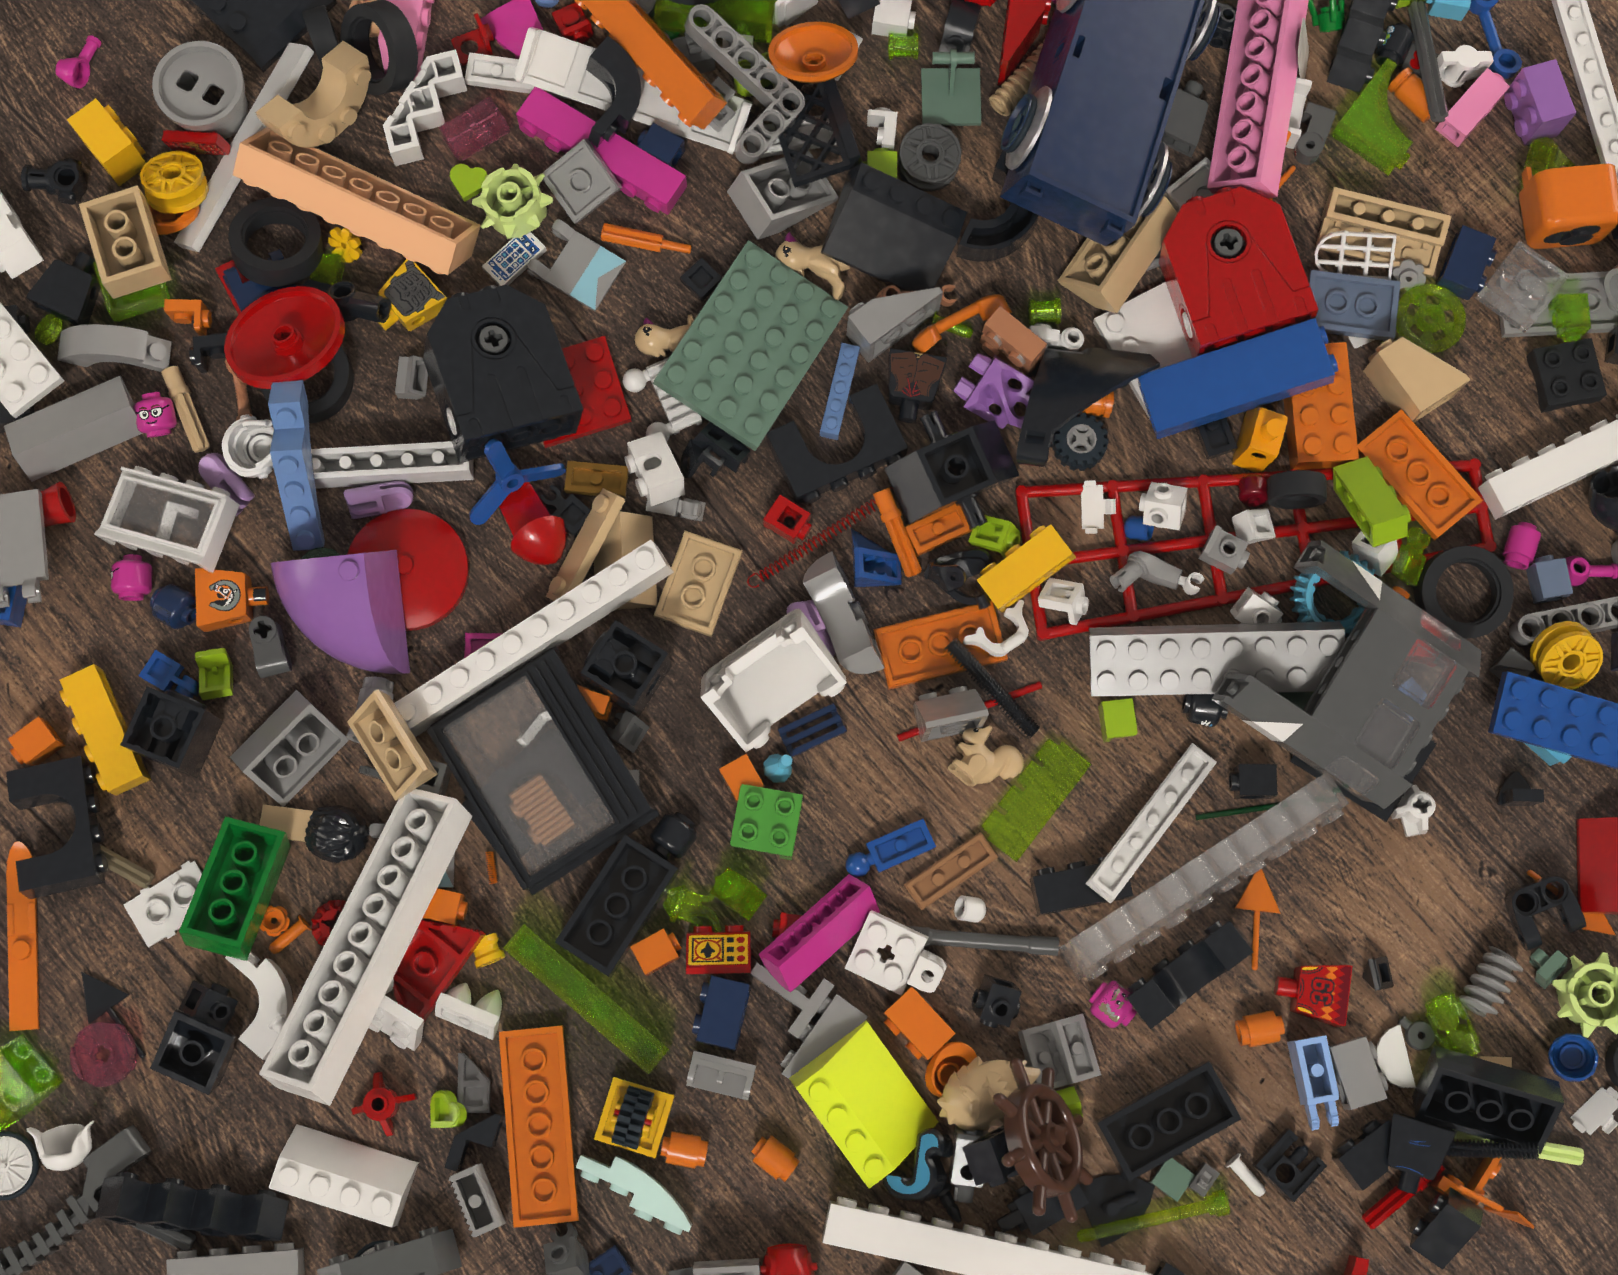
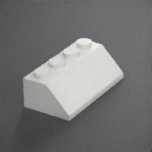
M296 1124L278 1158L269 1189L392 1228L399 1224L419 1162Z

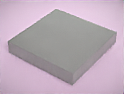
M583 139L543 172L545 175L543 181L574 224L579 223L622 188L588 139Z

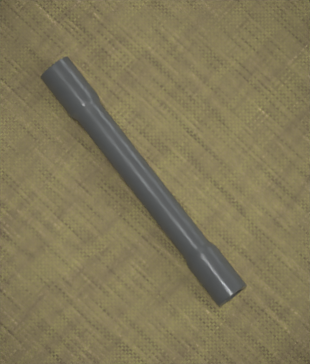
M907 926L929 937L925 946L937 945L1017 951L1048 956H1058L1059 937L1015 936Z

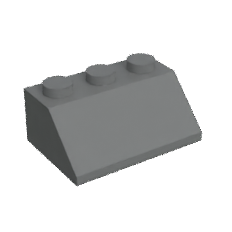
M296 690L230 758L244 774L284 807L349 739Z

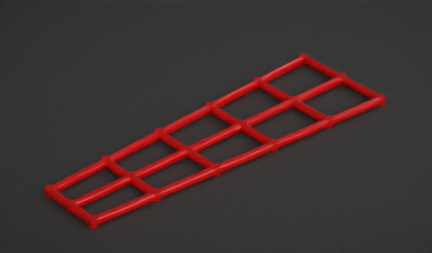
M1477 458L1448 461L1457 472L1469 473L1471 487L1483 500L1467 513H1476L1481 543L1467 546L1480 547L1492 553L1496 550L1497 545L1493 538L1488 506L1478 489L1483 484L1480 469L1481 462ZM1333 468L1306 469L1324 474L1326 480H1333ZM1285 471L1222 475L1202 474L1200 476L1096 482V485H1103V494L1107 493L1108 499H1116V514H1110L1115 546L1074 551L1073 553L1076 558L1068 564L1117 558L1120 570L1127 564L1128 556L1136 551L1154 554L1202 548L1211 531L1216 526L1210 487L1238 486L1239 481L1250 474H1258L1268 479L1276 473ZM1151 482L1167 483L1186 488H1198L1205 535L1127 545L1119 493L1148 491ZM1084 483L1019 485L1015 490L1023 544L1031 539L1029 535L1033 532L1028 498L1081 495ZM1293 509L1295 524L1273 526L1275 538L1297 536L1300 556L1310 542L1309 534L1359 528L1352 517L1307 522L1305 509ZM1410 514V516H1411V521H1417V520ZM1234 531V532H1228V533H1230V534L1236 536L1235 531ZM1402 538L1398 539L1399 556L1384 574L1422 567L1431 557L1441 551L1405 558ZM1210 565L1215 595L1137 609L1134 584L1132 583L1122 592L1126 612L1078 621L1077 625L1066 623L1051 627L1047 626L1045 608L1039 607L1038 596L1042 591L1041 584L1032 590L1030 595L1036 638L1039 641H1045L1047 639L1088 632L1089 628L1134 624L1165 616L1236 603L1246 589L1227 592L1224 571ZM1320 578L1318 583H1313L1315 587L1330 585V583ZM1292 579L1251 587V589L1260 595L1264 591L1271 596L1294 592L1290 589V586H1295L1297 580Z

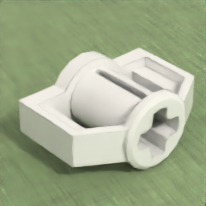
M1469 45L1459 46L1455 51H1442L1437 57L1441 81L1454 88L1461 87L1465 81L1478 78L1494 61L1491 51H1477Z

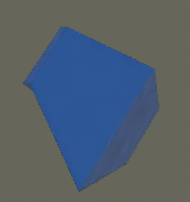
M851 528L854 587L901 585V563L897 554L890 553Z

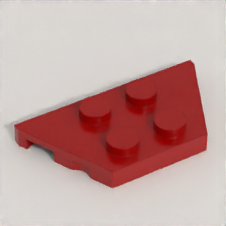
M422 918L393 977L394 996L397 1003L424 1019L425 1022L435 1008L440 993L446 992L486 933L481 930Z

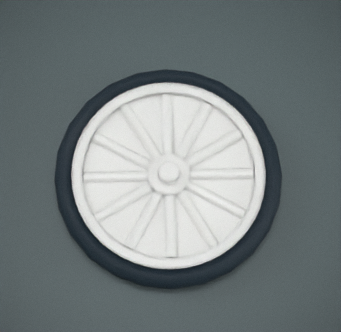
M0 1131V1201L11 1200L24 1194L32 1186L39 1169V1158L34 1145L25 1136L12 1131Z

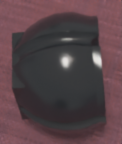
M1613 465L1609 473L1602 469L1592 477L1587 496L1592 515L1603 526L1613 530L1618 535V465Z

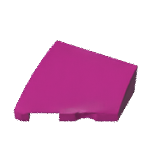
M512 0L481 18L482 24L488 23L497 43L504 49L514 53L516 59L520 57L528 28L534 27L543 30L530 0Z

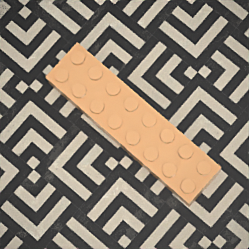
M268 127L239 144L233 176L242 179L249 186L259 187L268 191L271 196L277 199H285L295 204L300 210L315 213L323 217L328 223L345 227L352 234L366 237L376 242L381 248L392 249L402 254L409 261L424 264L437 274L448 276L473 254L481 226L474 221L315 147L304 148L293 145Z

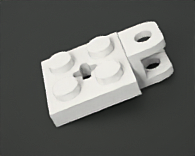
M871 910L844 969L902 996L907 984L924 992H934L944 975L947 963L941 957L924 949L929 938L928 936ZM886 945H890L892 947L891 953L895 955L894 959L888 958L883 960L878 949H884ZM926 970H930L934 976H929Z

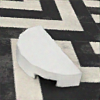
M1401 1025L1393 1026L1384 1032L1379 1038L1377 1046H1375L1378 1057L1375 1060L1377 1069L1384 1074L1390 1083L1400 1088H1416Z

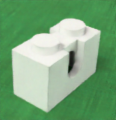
M662 431L627 443L628 455L624 457L626 466L630 474L635 472L636 477L638 476V479H635L638 492L641 497L646 496L650 506L685 495L684 477Z

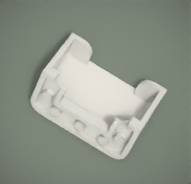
M795 609L712 666L701 679L700 697L746 753L753 747L755 749L762 747L769 740L768 734L772 724L817 693H820L821 696L829 695L830 697L837 695L844 689L847 681L846 676L810 621L800 609Z

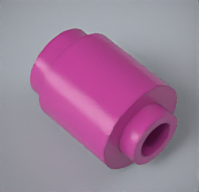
M1519 522L1518 525L1511 526L1503 551V556L1505 557L1504 564L1512 568L1525 570L1528 569L1529 564L1533 563L1541 538V533L1536 530L1537 527L1535 525Z

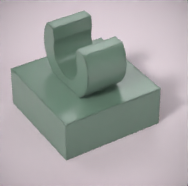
M1538 948L1530 956L1531 960L1529 961L1537 969L1535 982L1546 989L1564 971L1568 958L1559 950L1549 957L1542 949Z

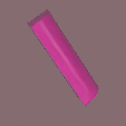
M848 874L759 953L769 973L782 987L791 993L863 928L871 910L877 913L880 912L870 886Z

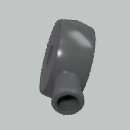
M1402 1016L1399 1019L1398 1024L1406 1029L1405 1040L1412 1049L1424 1051L1432 1046L1435 1040V1032L1431 1025L1420 1020L1411 1022L1406 1016ZM1419 1032L1422 1034L1421 1039L1418 1038Z

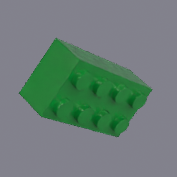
M225 816L179 930L185 945L247 961L291 848L286 832Z

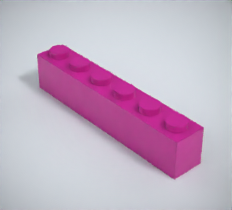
M537 87L533 88L516 113L519 128L523 133L532 138L535 136L544 140V144L549 149L557 153L562 151L566 154L583 139H588L591 129L596 121ZM617 134L609 142L604 140L598 148L592 144L622 186L620 190L629 197L634 198V196L642 199L644 204L654 212L659 213V211H662L668 215L687 188L686 175Z

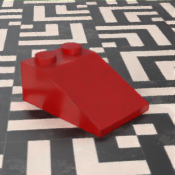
M1008 0L997 85L1007 81V78L1015 70L1038 37L1041 24L1047 25L1052 0Z

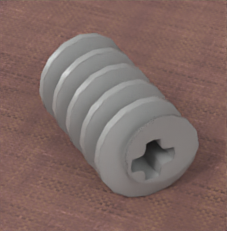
M1489 946L1492 953H1484L1483 960L1486 964L1480 963L1477 965L1476 970L1479 974L1471 975L1470 981L1473 985H1465L1464 992L1467 996L1461 995L1457 998L1458 1002L1465 1008L1482 1017H1486L1487 1013L1498 1014V1011L1492 1006L1493 1002L1504 1004L1505 1002L1498 993L1510 994L1511 990L1504 983L1506 981L1516 983L1517 979L1511 974L1512 970L1523 972L1524 970L1517 963L1516 959L1493 946Z

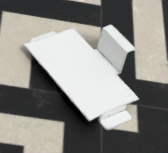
M1095 480L1084 481V485H1082V529H1085L1086 534H1097V529H1104V514H1116V499H1103V485H1096Z
M1611 1086L1607 1090L1601 1087L1570 1117L1574 1121L1572 1125L1581 1133L1586 1131L1589 1135L1601 1125L1602 1130L1610 1134L1618 1126V1122L1614 1120V1115H1612L1618 1108V1092Z

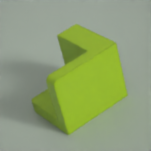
M1133 698L1103 701L1100 703L1098 711L1103 743L1110 742L1114 738L1137 735Z

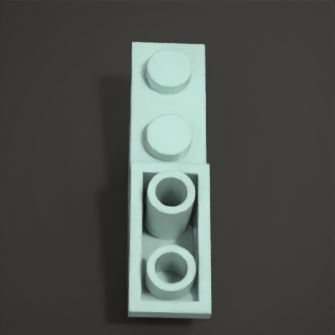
M584 1154L580 1156L576 1168L582 1170L581 1177L594 1183H598L599 1179H603L612 1183L609 1188L610 1190L627 1196L629 1192L634 1193L629 1205L635 1208L634 1215L649 1222L652 1221L653 1217L665 1222L663 1228L678 1235H681L683 1230L686 1232L690 1231L692 1223L674 1196L649 1173L618 1155L615 1156L611 1166Z

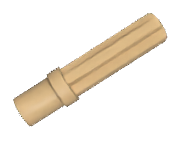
M179 366L167 367L161 373L169 391L168 395L174 403L191 448L195 453L206 451L210 447V443L190 396V389L183 379Z

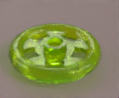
M1422 284L1409 289L1401 296L1398 302L1396 329L1400 337L1406 338L1429 353L1445 351L1460 340L1466 325V313L1463 304L1452 291L1436 284ZM1427 296L1439 298L1438 305L1426 304ZM1411 303L1419 307L1415 317L1407 313ZM1452 310L1454 322H1445L1443 311ZM1425 316H1431L1434 323L1426 322ZM1414 324H1416L1419 330L1424 332L1420 338L1410 330ZM1442 329L1446 337L1435 341L1432 333Z

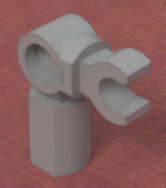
M677 497L650 506L647 500L646 511L675 517L681 514V518L702 521L706 503L687 498L681 500V498Z

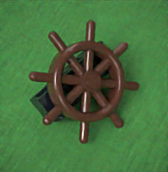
M1013 1058L1010 1061V1068L1018 1088L1008 1098L1002 1093H996L993 1096V1103L1004 1113V1125L962 1147L975 1185L989 1183L990 1187H995L1008 1182V1178L1019 1175L1027 1187L1033 1191L1032 1211L1036 1216H1042L1045 1213L1046 1198L1057 1196L1066 1221L1074 1223L1078 1219V1213L1070 1191L1076 1187L1079 1181L1083 1185H1090L1093 1182L1092 1174L1083 1167L1082 1143L1078 1127L1083 1124V1117L1079 1114L1072 1115L1065 1101L1054 1090L1055 1072L1052 1068L1046 1067L1043 1069L1041 1083L1030 1084L1022 1060Z

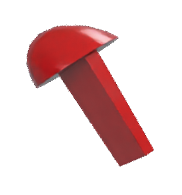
M530 482L523 483L518 490L511 492L499 506L513 534L511 551L524 561L536 565L555 564L562 557L566 547L564 520L561 517L551 516Z

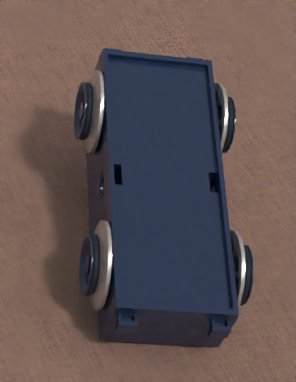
M1057 0L1028 92L1017 103L1002 135L1001 149L1006 152L1005 165L1009 170L1000 197L1104 246L1121 238L1125 232L1136 224L1139 216L1146 217L1150 215L1161 201L1170 182L1173 170L1172 163L1168 160V146L1161 140L1186 60L1193 61L1203 53L1215 33L1221 14L1220 7L1216 5L1217 0Z

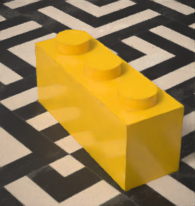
M1051 524L1047 527L1042 525L1035 529L1029 535L1031 538L1022 546L1020 544L1014 545L1005 553L1006 558L1000 563L996 564L993 562L980 572L982 576L977 579L978 583L1002 613L1076 558Z

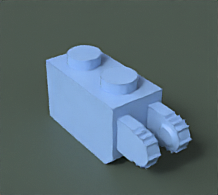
M1316 1036L1287 1042L1300 1105L1305 1106L1311 1130H1318L1320 1127L1316 1104L1323 1102L1327 1121L1331 1127L1338 1126L1339 1116L1335 1100H1339V1091L1327 1036Z

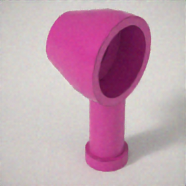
M89 35L78 58H65L57 62L56 75L72 87L83 88L90 76L89 62L97 48H100L101 41Z
M1580 556L1565 558L1572 587L1580 586L1586 582L1588 577L1618 578L1617 563H1612L1611 565H1589L1587 560ZM1574 564L1581 566V573L1574 570Z

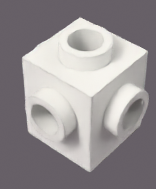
M1151 482L1147 494L1142 493L1139 503V511L1144 512L1143 524L1158 528L1180 530L1186 513L1188 488L1167 483Z
M1247 587L1230 610L1234 618L1241 622L1240 624L1281 623V616L1283 615L1282 611L1277 607L1279 603L1277 599L1265 591L1260 595Z

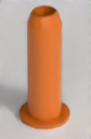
M299 915V920L270 944L269 950L271 953L277 954L281 952L307 929L309 931L312 930L309 923Z

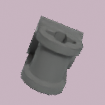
M267 616L254 618L249 625V635L259 677L262 679L292 671V662L281 626ZM264 626L272 629L267 632V638L260 635L265 630Z

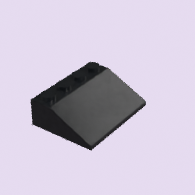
M861 162L848 172L821 253L883 282L896 286L903 291H919L934 288L959 239L967 212Z

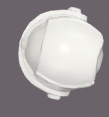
M245 414L240 416V419L235 421L226 430L222 440L223 456L230 469L238 475L264 479L272 472L273 463L270 448L274 428L272 427L271 420H257L255 416Z

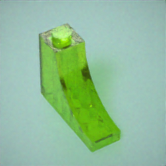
M1389 58L1386 59L1331 135L1388 176L1395 167L1399 170L1403 168L1411 157L1407 151L1413 143L1399 130L1389 110L1387 100L1388 84L1397 66Z

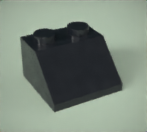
M176 1009L150 1069L210 1095L220 1085L230 1063L235 1036Z

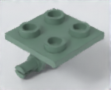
M950 49V52H932V65L949 64V68H921L922 124L981 126L980 68H956L957 64L974 65V51L957 52V49Z

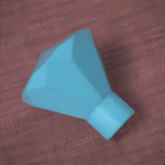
M787 754L770 755L763 763L765 776L775 783L785 782L792 773L791 764L793 761L791 756Z

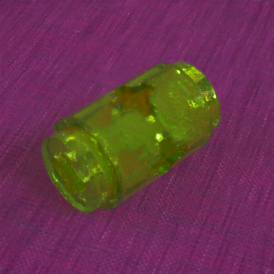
M1453 991L1440 994L1424 1003L1426 1008L1424 1013L1440 1047L1469 1056H1474L1481 1051L1479 1046L1481 1041L1460 998L1455 997ZM1461 1017L1463 1020H1466L1467 1026L1460 1024L1458 1018ZM1437 1029L1440 1031L1445 1030L1447 1036L1444 1037L1442 1034H1438Z

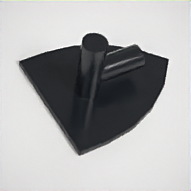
M1103 1175L1094 1178L1090 1185L1079 1184L1089 1202L1083 1208L1101 1247L1118 1240L1138 1224L1150 1205L1155 1188L1154 1185L1139 1178H1135L1130 1182L1125 1181L1121 1175Z

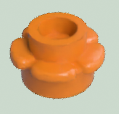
M268 906L260 929L266 931L269 936H279L290 925L287 910L282 906ZM276 918L277 923L273 924L272 919Z

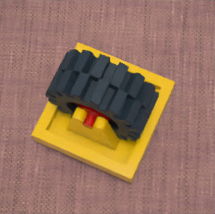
M613 1077L594 1140L656 1158L675 1095Z

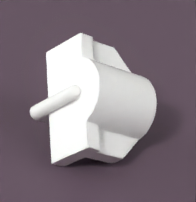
M1413 785L1406 791L1397 805L1398 808L1391 814L1392 819L1401 818L1406 837L1426 834L1428 819L1436 808L1433 797L1426 792L1420 791L1417 785Z

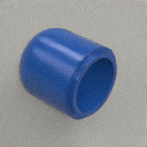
M1132 515L1126 519L1124 530L1126 537L1131 540L1149 541L1153 536L1154 526L1143 524V516Z

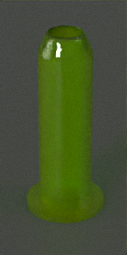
M936 311L931 325L945 317L937 315ZM961 323L946 330L964 338H971L973 333L971 327Z

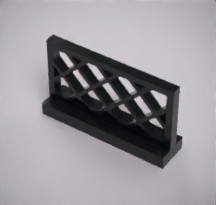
M788 79L799 90H801L804 84H807ZM835 79L817 83V87L812 95L801 91L804 99L808 102L798 115L792 128L788 127L779 137L795 188L850 169L852 170L862 162ZM773 84L763 87L767 90L774 89ZM786 100L783 106L788 110H795L790 108L793 102ZM814 104L825 108L820 119L808 115ZM803 121L815 125L810 135L798 131ZM821 128L833 132L828 143L816 139ZM793 137L805 141L799 152L788 148ZM812 144L823 148L818 159L805 155ZM829 152L838 154L842 158V162L833 165L824 163V160ZM801 161L813 165L809 173L797 176L796 169Z

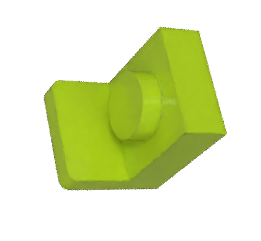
M984 515L988 522L981 526H976L972 530L968 542L972 546L999 552L1006 558L1005 553L1014 545L1020 544L1021 532L1011 521Z

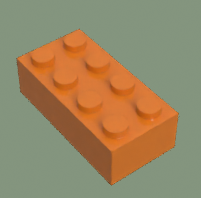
M1347 342L1325 344L1328 355L1333 354L1338 365V372H1335L1334 383L1283 399L1285 416L1288 417L1286 431L1290 470L1333 468L1359 459Z

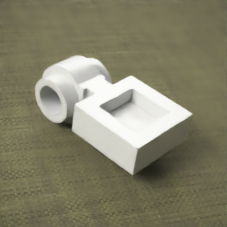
M1035 324L1028 328L1047 343L1046 348L1078 351L1084 343L1082 332L1074 327L1066 328L1061 334L1060 330L1052 329L1047 324Z

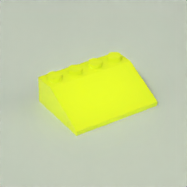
M864 1021L789 1078L868 1189L894 1171L916 1147L917 1135L922 1130L934 1128L939 1122L867 1021Z

